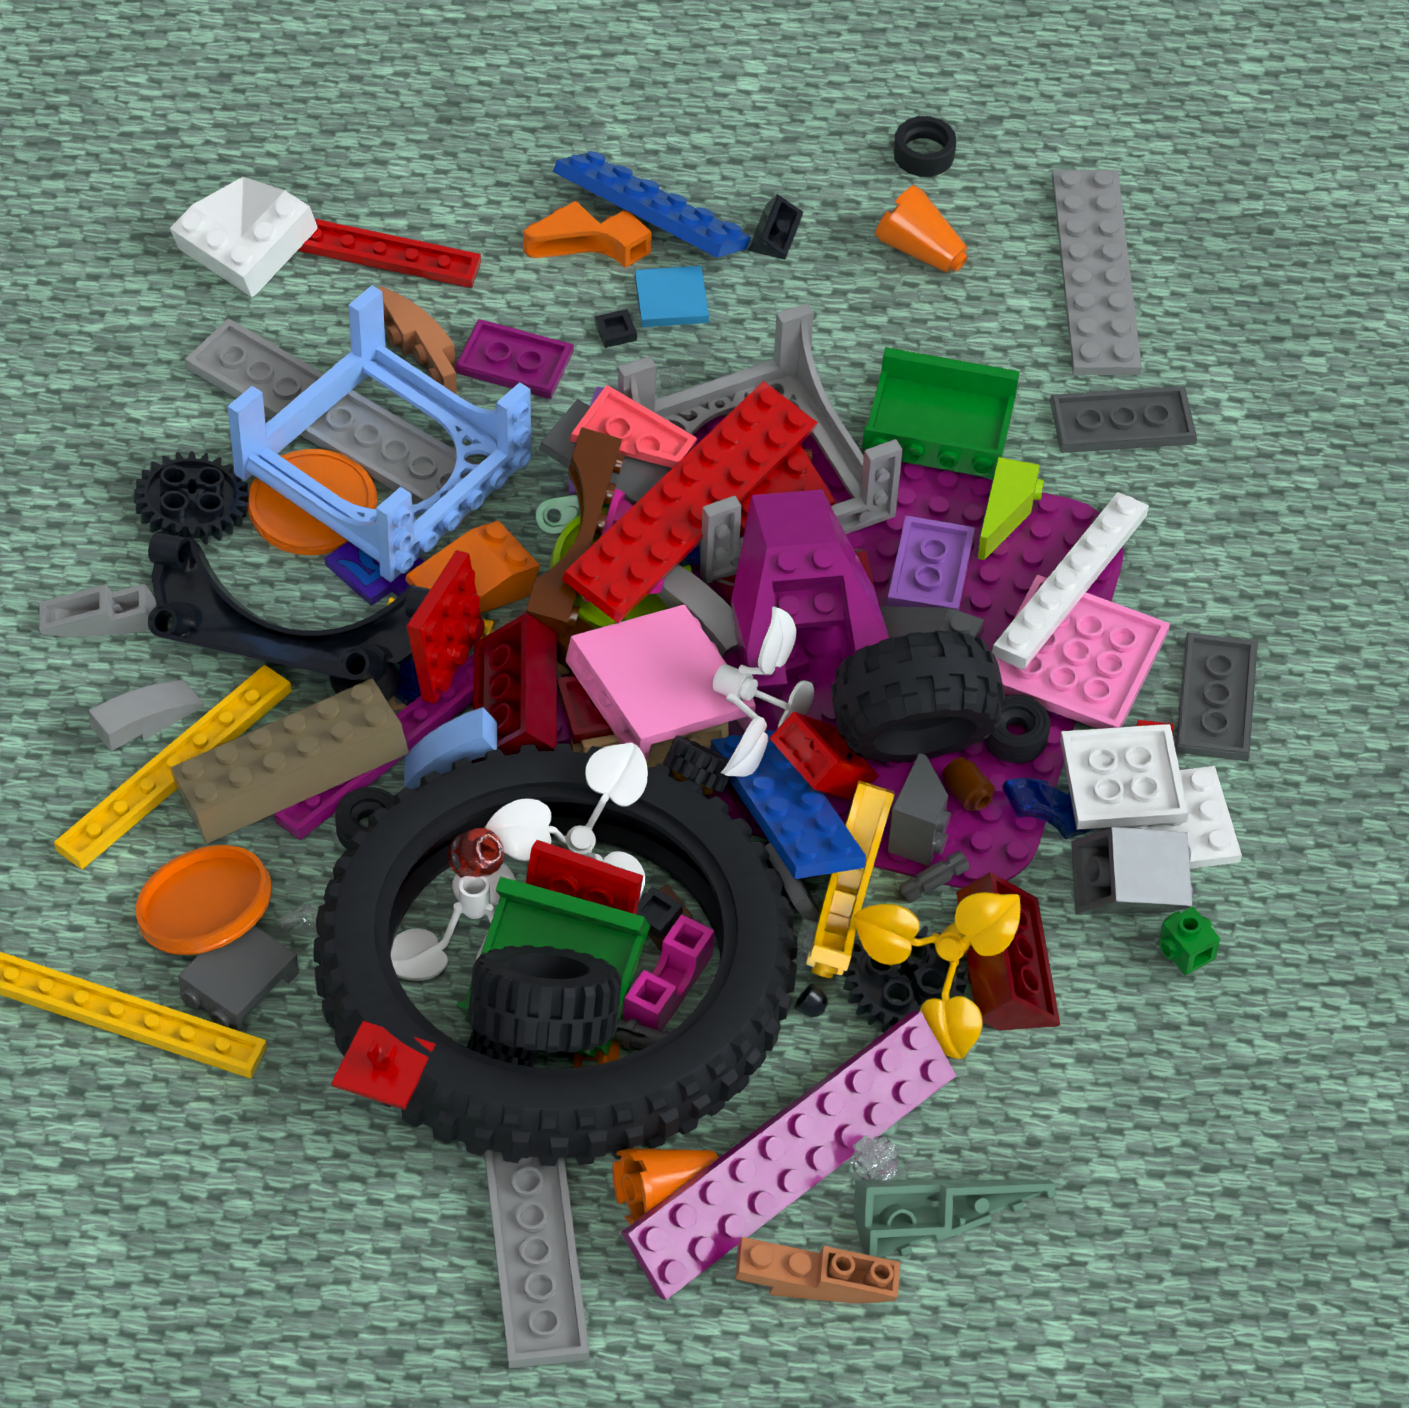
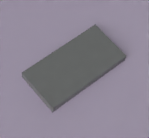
M1185 386L1055 394L1050 396V405L1061 453L1193 445L1197 442Z
M577 399L542 440L539 450L569 468L576 446L575 442L569 441L571 433L587 413L590 406ZM625 456L620 474L612 473L610 482L616 484L615 489L625 493L624 499L635 505L672 468Z
M1187 632L1176 752L1248 762L1258 641Z

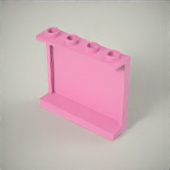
M685 604L571 636L565 660L620 743L636 744L646 760H648L652 744L675 738L676 735H686L733 720H737L742 729L746 731L752 719L734 703L727 701V696L713 690L714 676L719 667L726 664V662L719 654L716 644L709 640L702 630L699 620L693 617ZM753 698L749 701H742L755 712L756 705Z

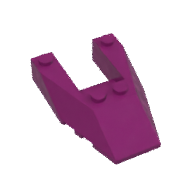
M823 490L752 495L731 596L740 665L759 668L758 658L771 624L772 607H777L787 612L792 617L796 629L842 625L847 657L854 655L857 650L867 645L871 646L879 643L880 640L889 638L874 587ZM785 664L781 667L775 666V670L771 675L752 674L753 679L758 682V691L777 699H782L788 684ZM755 696L753 697L754 701H764Z

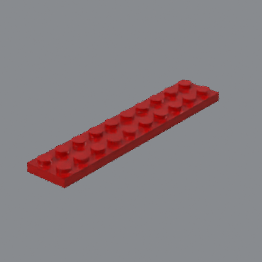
M763 381L565 571L561 580L619 624L701 543L703 538V506L732 496H736L741 503L814 431L818 422Z

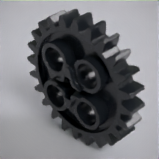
M193 451L189 453L188 458H183L179 452H176L175 460L173 461L166 456H162V465L152 461L150 471L143 469L141 479L136 480V489L134 490L136 514H141L142 524L150 523L151 533L161 529L162 532L194 540L195 538H200L204 544H208L209 536H213L220 541L222 540V531L232 535L233 527H241L242 517H247V502L249 501L247 482H242V479L233 473L232 464L222 467V458L219 457L213 462L208 461V453H205L201 459H197Z
M925 925L914 938L928 937V926ZM856 939L848 969L843 971V976L846 977L843 988L850 991L848 1002H860L856 1014L862 1015L868 1012L870 1014L868 1024L872 1025L879 1020L883 1022L882 1032H886L890 1026H894L912 1011H920L922 1004L926 1000L931 998L942 1000V989L950 963L938 955L935 943L919 947L912 945L910 955L918 957L919 960L908 957L902 963L886 965L870 957L863 948L861 941ZM959 964L953 977L949 999L955 996L964 997L963 993L967 986V981L963 980L966 968L960 967ZM874 967H882L886 971H879ZM924 986H931L936 990L931 991L926 989ZM890 998H898L902 1002H894Z

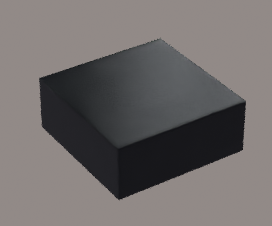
M627 309L595 316V326L605 348L637 341V332Z
M651 887L640 899L636 915L645 917L650 925L649 933L661 939L681 914H683V905L656 888Z

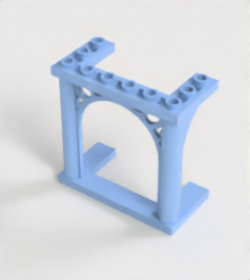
M371 285L348 305L351 337L350 353L266 424L263 393L254 386H251L228 405L234 474L243 481L254 475L380 562V575L392 582L401 573L404 574L409 571L414 561L424 552L431 551L438 540L448 531L456 529L461 520L470 511L477 510L485 498L495 489L502 488L507 479L516 470L524 468L529 463L532 456L531 393L528 387L519 382L496 402V410L480 408L460 398L385 348L383 293ZM370 376L437 421L452 438L457 458L449 480L438 492L428 499L412 505V494L399 487L376 509H370L342 499L277 453L365 378ZM469 440L471 444L465 446L463 442ZM474 454L487 456L480 464H470L465 461L468 456ZM469 473V474H468L467 476H465L463 479L461 478V476H462L463 474ZM424 513L423 515H421V516L416 520L415 517H416L418 514Z

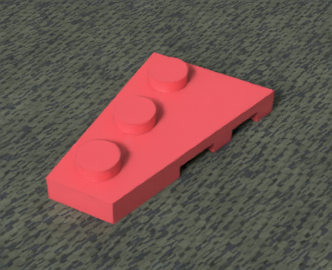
M606 385L571 433L569 441L576 443L580 429L584 427L622 439L619 452L627 457L673 468L692 450L697 437Z

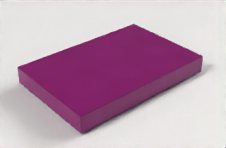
M478 319L455 365V372L511 389L520 382L530 389L531 394L552 399L574 352V344Z

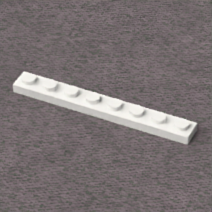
M1117 492L994 643L992 653L995 657L1024 670L1145 519L1149 505Z

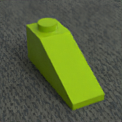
M998 458L980 537L978 559L985 560L1031 514L1034 500H1041L1044 480L1038 479L1039 464Z

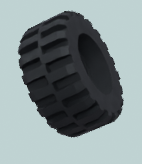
M522 945V947L506 946L503 949L495 948L489 950L488 953L484 952L473 964L468 1019L472 1027L481 1036L486 1035L487 1039L494 1042H503L506 1046L523 1047L525 1050H546V1052L556 1053L557 1051L578 1052L581 1049L586 1051L592 1050L596 1046L601 1047L605 1045L616 1033L622 979L613 965H609L602 958H594L593 955L588 953H578L575 950L566 948L556 949L551 946L534 947L533 945Z

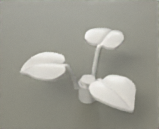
M772 607L771 624L758 658L759 668L740 665L739 669L723 664L719 667L713 679V690L727 696V701L734 703L752 719L735 752L723 771H721L722 774L727 776L745 777L751 775L760 764L768 743V735L764 732L767 727L765 719L758 716L742 701H749L755 696L785 709L778 728L793 711L807 715L813 702L814 687L808 681L803 680L794 687L787 703L758 691V682L753 679L752 674H773L775 666H783L793 649L796 639L795 623L792 617L780 608Z
M633 743L607 746L595 752L586 765L585 776L588 786L594 792L603 795L586 826H575L568 831L566 836H563L556 827L549 826L551 811L547 805L538 800L527 798L513 801L502 807L491 817L484 828L483 834L485 837L493 841L505 854L519 861H529L531 847L536 840L551 844V833L557 838L558 844L562 845L564 849L644 875L639 897L640 901L645 886V874L642 865L636 858L625 852H611L604 860L601 855L592 853L596 843L592 828L609 798L615 804L627 807L641 797L648 777L646 759L640 748Z
M492 847L484 849L470 858L455 875L452 890L459 902L454 904V912L444 937L439 943L437 937L432 932L418 928L406 930L395 937L391 950V959L397 977L410 981H424L442 973L448 965L447 955L442 950L448 946L461 913H464L471 919H479L486 914L491 924L494 916L493 905H497L500 898L499 894L495 891L500 876L515 880L511 870L498 857Z

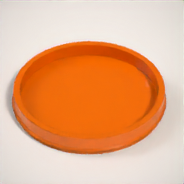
M303 449L281 456L342 499L361 507L376 509L377 492L373 480L361 465L341 453L324 449ZM255 477L248 492V512L255 529L268 543L293 554L323 555L332 553L348 542L338 533Z
M214 845L184 853L158 869L141 889L135 908L139 930L149 944L158 950L170 954L194 955L221 948L244 935L262 917L271 898L272 882L270 875L261 860L254 853L241 847Z

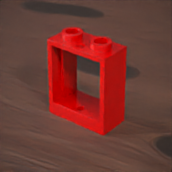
M795 711L769 738L813 789L852 801L858 780L872 784L879 777L877 772L864 758L859 757L849 749L846 740L841 739L836 726ZM852 753L853 758L848 761L847 756Z

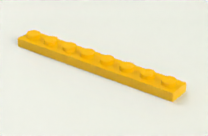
M264 664L55 840L56 852L83 870L177 790L171 767L238 738L292 692L291 682Z
M0 952V995L249 1079H252L267 1049L265 1039Z

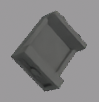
M254 925L235 941L213 951L200 953L178 975L180 996L190 1008L196 1010L199 1007L208 1013L213 1023L242 1032L244 1030L243 1018L281 979L289 984L299 974L298 959L296 953Z

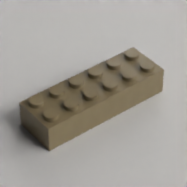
M372 678L177 764L170 769L182 802L204 841L208 844L409 754L401 722Z

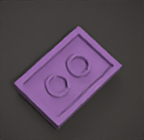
M905 516L887 606L952 608L959 611L975 527Z

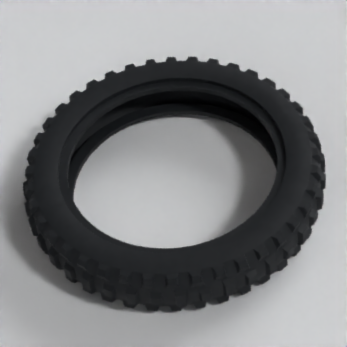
M557 743L554 751H538L535 744L522 745L518 754L504 755L500 749L488 751L485 753L484 761L474 764L467 758L453 762L452 769L449 772L439 774L433 771L421 777L420 787L414 791L407 787L403 788L393 796V803L385 809H377L368 817V827L364 831L359 830L349 841L350 849H346L337 860L333 868L334 879L329 880L325 889V904L318 907L316 929L317 934L320 936L314 939L313 950L314 962L319 964L315 967V983L317 995L324 998L322 1000V1012L326 1023L335 1030V1044L343 1056L346 1055L362 1021L384 1027L402 1043L429 1057L406 1109H401L402 1120L413 1127H418L422 1124L432 1128L433 1137L445 1144L455 1139L465 1142L467 1152L482 1156L488 1149L501 1152L503 1161L519 1163L521 1158L538 1157L541 1166H556L559 1158L575 1157L578 1165L593 1164L595 1157L606 1156V1153H611L617 1160L621 1159V1156L616 1155L620 1150L645 1144L649 1149H654L664 1145L666 1138L678 1132L682 1135L687 1134L697 1128L698 1119L706 1114L710 1116L717 1114L724 1108L725 1101L728 1102L734 1095L742 1092L749 1084V1075H753L761 1067L766 1059V1051H772L781 1029L780 1020L787 1018L790 1009L791 997L788 994L794 992L797 964L792 961L797 958V936L793 934L794 913L791 903L784 897L783 880L779 871L769 868V853L762 843H753L751 840L752 828L741 818L732 819L728 815L729 805L719 797L715 796L708 799L703 796V786L694 782V780L688 778L680 782L673 778L671 768L659 763L652 769L647 767V784L641 797L627 807L619 806L609 798L592 831L596 841L623 848L653 862L673 876L695 898L707 916L712 929L715 930L714 934L721 960L716 976L696 1009L665 1037L645 1049L626 1057L585 1067L556 1069L516 1065L490 1058L454 1041L426 1019L409 999L393 967L391 950L399 925L412 902L428 884L450 868L451 864L453 865L452 853H456L459 861L474 853L496 846L493 841L484 836L483 831L491 817L505 805L526 798L544 803L551 811L549 826L556 827L563 836H566L568 831L575 826H586L603 794L594 792L588 786L585 769L591 756L603 747L591 746L588 753L572 752L570 744ZM460 835L461 838L459 840L458 846L452 852V844L455 841V839ZM414 1037L435 1043L436 1046L430 1052ZM383 1103L386 1107H391V1105Z

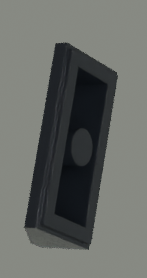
M777 194L765 205L748 251L785 260L804 212Z

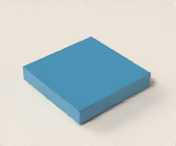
M702 266L635 270V283L642 327L709 323Z

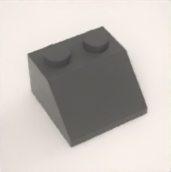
M918 754L892 809L888 852L930 866L935 853L941 855L946 846L948 834L945 831L951 818V812L946 811L948 794L930 761L924 754Z

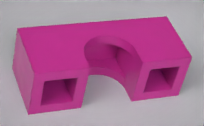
M681 914L662 942V953L652 974L643 970L625 996L624 1020L629 1021L631 1018L640 1020L641 1025L663 1031L712 958L715 930Z

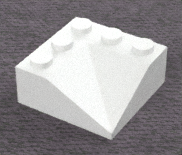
M242 177L192 204L170 227L178 249L250 297L256 295L318 229L310 206L283 189L246 177Z

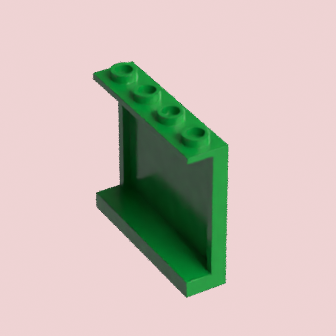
M885 347L881 374L869 421L864 428L861 453L864 455V450L896 439L902 448L901 462L994 479L998 458L1003 457L1020 371Z
M500 876L495 890L500 898L480 955L484 952L488 953L489 950L495 948L503 949L506 946L522 947V945H533L534 947L551 946L556 949H571L578 953L591 954L597 959L602 958L606 960L609 965H613L622 979L618 1026L624 1008V998L629 992L650 929V925L645 917ZM471 984L465 1001H458L456 1005L466 1015L465 1020L470 1022L468 1012ZM614 1036L601 1047L596 1046L595 1049L587 1051L581 1049L575 1053L589 1058H595L596 1053L607 1056Z

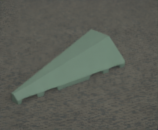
M855 1180L854 1218L863 1253L879 1258L896 1251L901 1256L913 1252L911 1245L933 1237L936 1242H940L991 1222L990 1214L1008 1207L1013 1212L1024 1209L1023 1201L1044 1194L1047 1198H1052L1055 1196L1056 1183L1051 1180Z

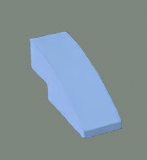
M481 707L441 725L426 735L405 756L404 788L415 789L420 787L421 777L433 771L439 774L451 771L453 762L464 758L472 762V760L485 757V753L488 751L497 750V722Z

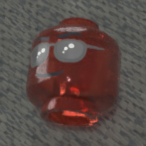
M474 828L461 833L452 840L448 849L449 864L453 872L460 878L465 876L479 878L492 875L503 864L505 855L499 836L486 828Z

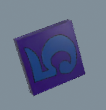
M349 541L324 558L325 566L371 606L392 592V584L425 562L419 557L414 561L409 571L404 574L401 573L390 582L380 575V562Z

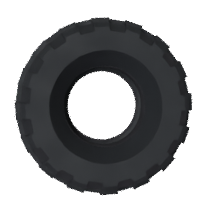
M963 632L908 633L905 636L880 640L879 643L871 646L867 645L857 650L854 655L848 656L839 665L835 674V684L831 687L834 715L841 739H845L849 749L859 757L867 760L874 759L877 762L915 761L919 753L931 759L967 749L970 745L985 740L990 733H994L1001 723V713L1004 711V704H1006L1001 673L995 655L989 651L987 644L981 639L974 638V636Z

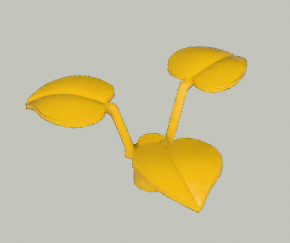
M988 892L971 894L965 897L957 906L955 923L948 925L941 934L933 933L931 936L921 939L914 938L920 929L919 919L905 907L895 904H877L858 911L854 915V924L860 941L868 955L877 962L886 965L902 963L910 956L912 945L919 947L930 943H935L938 955L944 960L949 961L950 965L941 994L942 1000L936 998L928 999L922 1004L920 1011L944 1054L955 1059L964 1058L978 1040L982 1031L983 1020L978 1006L970 999L963 996H955L949 999V991L956 967L959 964V959L971 944L974 950L982 956L1000 954L1010 945L1020 921L1021 906L1019 895Z

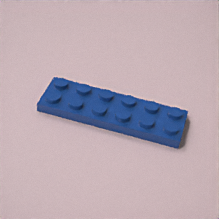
M587 151L584 154L571 155V157L556 161L554 173L717 258L745 250L749 246L752 237L741 232L742 228L739 225L727 221L722 222L714 218L715 214L712 211L701 207L695 208L687 204L685 197L675 193L668 194L660 190V185L656 182L633 176L632 170L621 165H612L606 162L605 156L600 153Z
M765 730L764 732L768 735V743L756 770L751 775L745 777L730 776L729 781L793 878L799 879L864 868L865 853L822 791L813 789L769 739L776 730ZM730 735L726 738L711 740L710 750L730 759L743 735Z

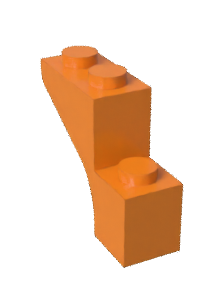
M574 201L565 207L557 209L553 214L539 222L532 223L523 230V252L530 258L596 252L615 259L626 268L651 253V231L627 210L608 217L600 224L577 201Z

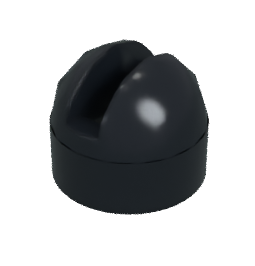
M812 983L800 994L794 1008L810 1018L821 1016L828 1005L827 996Z

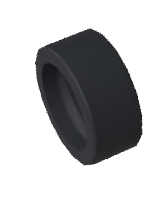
M916 116L907 119L899 125L895 133L894 160L901 169L915 176L933 177L942 174L951 167L955 159L956 133L949 124L935 117ZM916 139H930L942 145L943 149L932 154H923L912 150L906 144Z

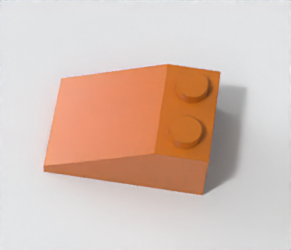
M497 520L470 529L406 574L405 578L410 586L414 585L431 589L456 550L469 553L472 570L475 571L476 591L480 597V612L483 613L529 596L540 564L504 525Z

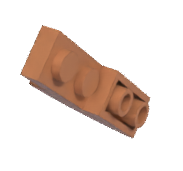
M378 287L377 289L383 293L384 323L387 326L386 332L391 345H398L403 355L413 353L416 362L419 365L424 364L427 368V376L454 394H457L456 372L453 369L455 366V345L447 333L429 314L415 303L385 287Z
M742 1237L738 1243L735 1279L769 1286V1295L844 1303L896 1301L898 1298L900 1262L823 1246L820 1253Z

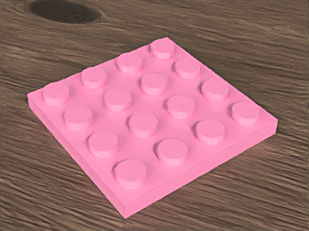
M1040 575L1036 576L1016 616L1047 578ZM1085 593L1024 670L996 658L1001 673L1004 694L1023 695L1033 698L1048 711L1096 729L1122 727L1169 632L1170 623Z

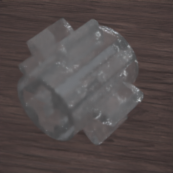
M865 1135L853 1146L855 1152L852 1154L854 1159L851 1160V1166L861 1180H890L898 1173L895 1167L899 1165L897 1162L899 1152L895 1145L886 1137L879 1136L877 1138L875 1136L870 1139V1137Z

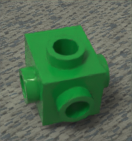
M1193 906L1182 913L1179 911L1174 912L1164 920L1159 946L1163 955L1168 960H1173L1186 976L1216 959L1221 938L1216 934L1211 921L1207 917H1202Z

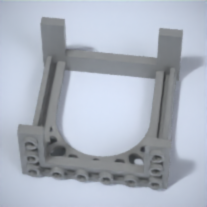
M808 303L776 313L774 360L755 364L750 368L730 375H723L718 379L691 386L686 390L668 396H661L655 400L656 365L650 356L637 361H630L618 367V392L692 435L707 422L732 412L763 381L777 392L782 390L785 398L789 401L793 398V404L818 422L811 435L852 498L831 506L845 534L896 516L902 448L895 439L864 450V456L832 407L818 376L811 352L814 312ZM736 496L703 506V538L701 543L694 549L700 557V576L705 584L713 582L714 579L736 574L743 543V537L740 538L741 504Z

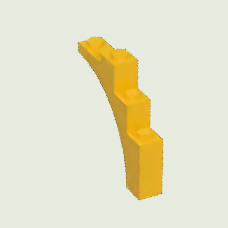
M858 780L845 826L866 855L865 867L831 873L820 907L819 918L806 957V965L812 966L811 972L816 975L833 978L834 974L842 975L843 971L848 969L856 933L854 915L863 906L880 841L895 795L893 790Z

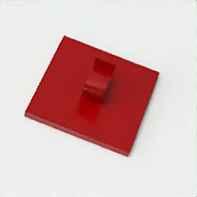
M362 1021L331 1082V1086L405 1110L429 1057L405 1045L384 1027ZM414 1037L430 1052L436 1046L435 1043Z

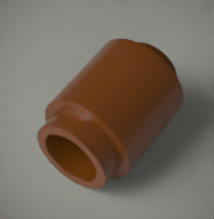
M959 757L952 760L944 768L942 777L945 780L946 788L967 811L983 810L992 802L995 787L974 762Z

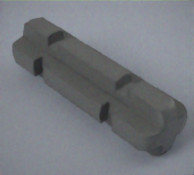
M957 851L948 856L946 862L941 860L917 874L916 879L912 880L910 878L901 883L899 886L900 892L904 899L911 903L922 897L921 893L924 891L927 894L950 881L952 875L956 874L958 876L967 871L969 863L961 851Z

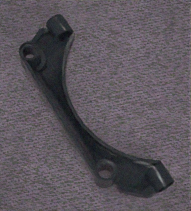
M156 532L152 536L148 547V557L154 563L151 578L157 605L148 616V627L158 637L359 682H365L372 678L376 682L382 676L386 662L402 665L413 657L407 624L430 591L428 588L411 585L387 607L370 617L350 625L327 630L289 629L259 617L236 600L220 582L196 540L165 532ZM172 616L173 625L168 630V621L169 618ZM364 657L366 661L365 668L359 673L358 664Z

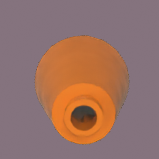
M916 185L909 187L895 200L898 205L891 213L887 210L876 228L875 236L881 242L945 273H949L952 269L955 272L959 271L968 260V256L965 254L968 247L926 193Z
M627 1148L618 1151L616 1155L621 1156L620 1161L613 1162V1186L618 1205L626 1201L632 1214L624 1216L626 1221L630 1225L721 1156H717L713 1150Z

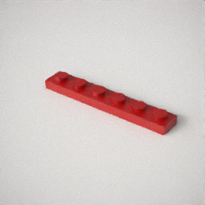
M315 219L318 229L297 250L469 288L473 287L481 264V254L319 219Z

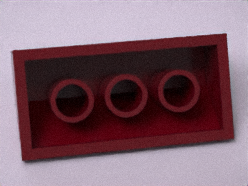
M528 613L521 615L474 643L473 710L483 707L497 722V749H500L504 755L518 754L522 745L535 744L538 751H554L557 744V632ZM484 757L472 761L474 763L484 761Z
M991 872L956 892L958 905L965 897L981 892L1018 894L1020 897V921L1010 945L1003 952L994 956L978 954L972 944L966 951L969 968L968 979L972 987L974 1004L978 1006L981 1012L983 1023L997 1030L1059 1026L1060 1019L1038 898Z

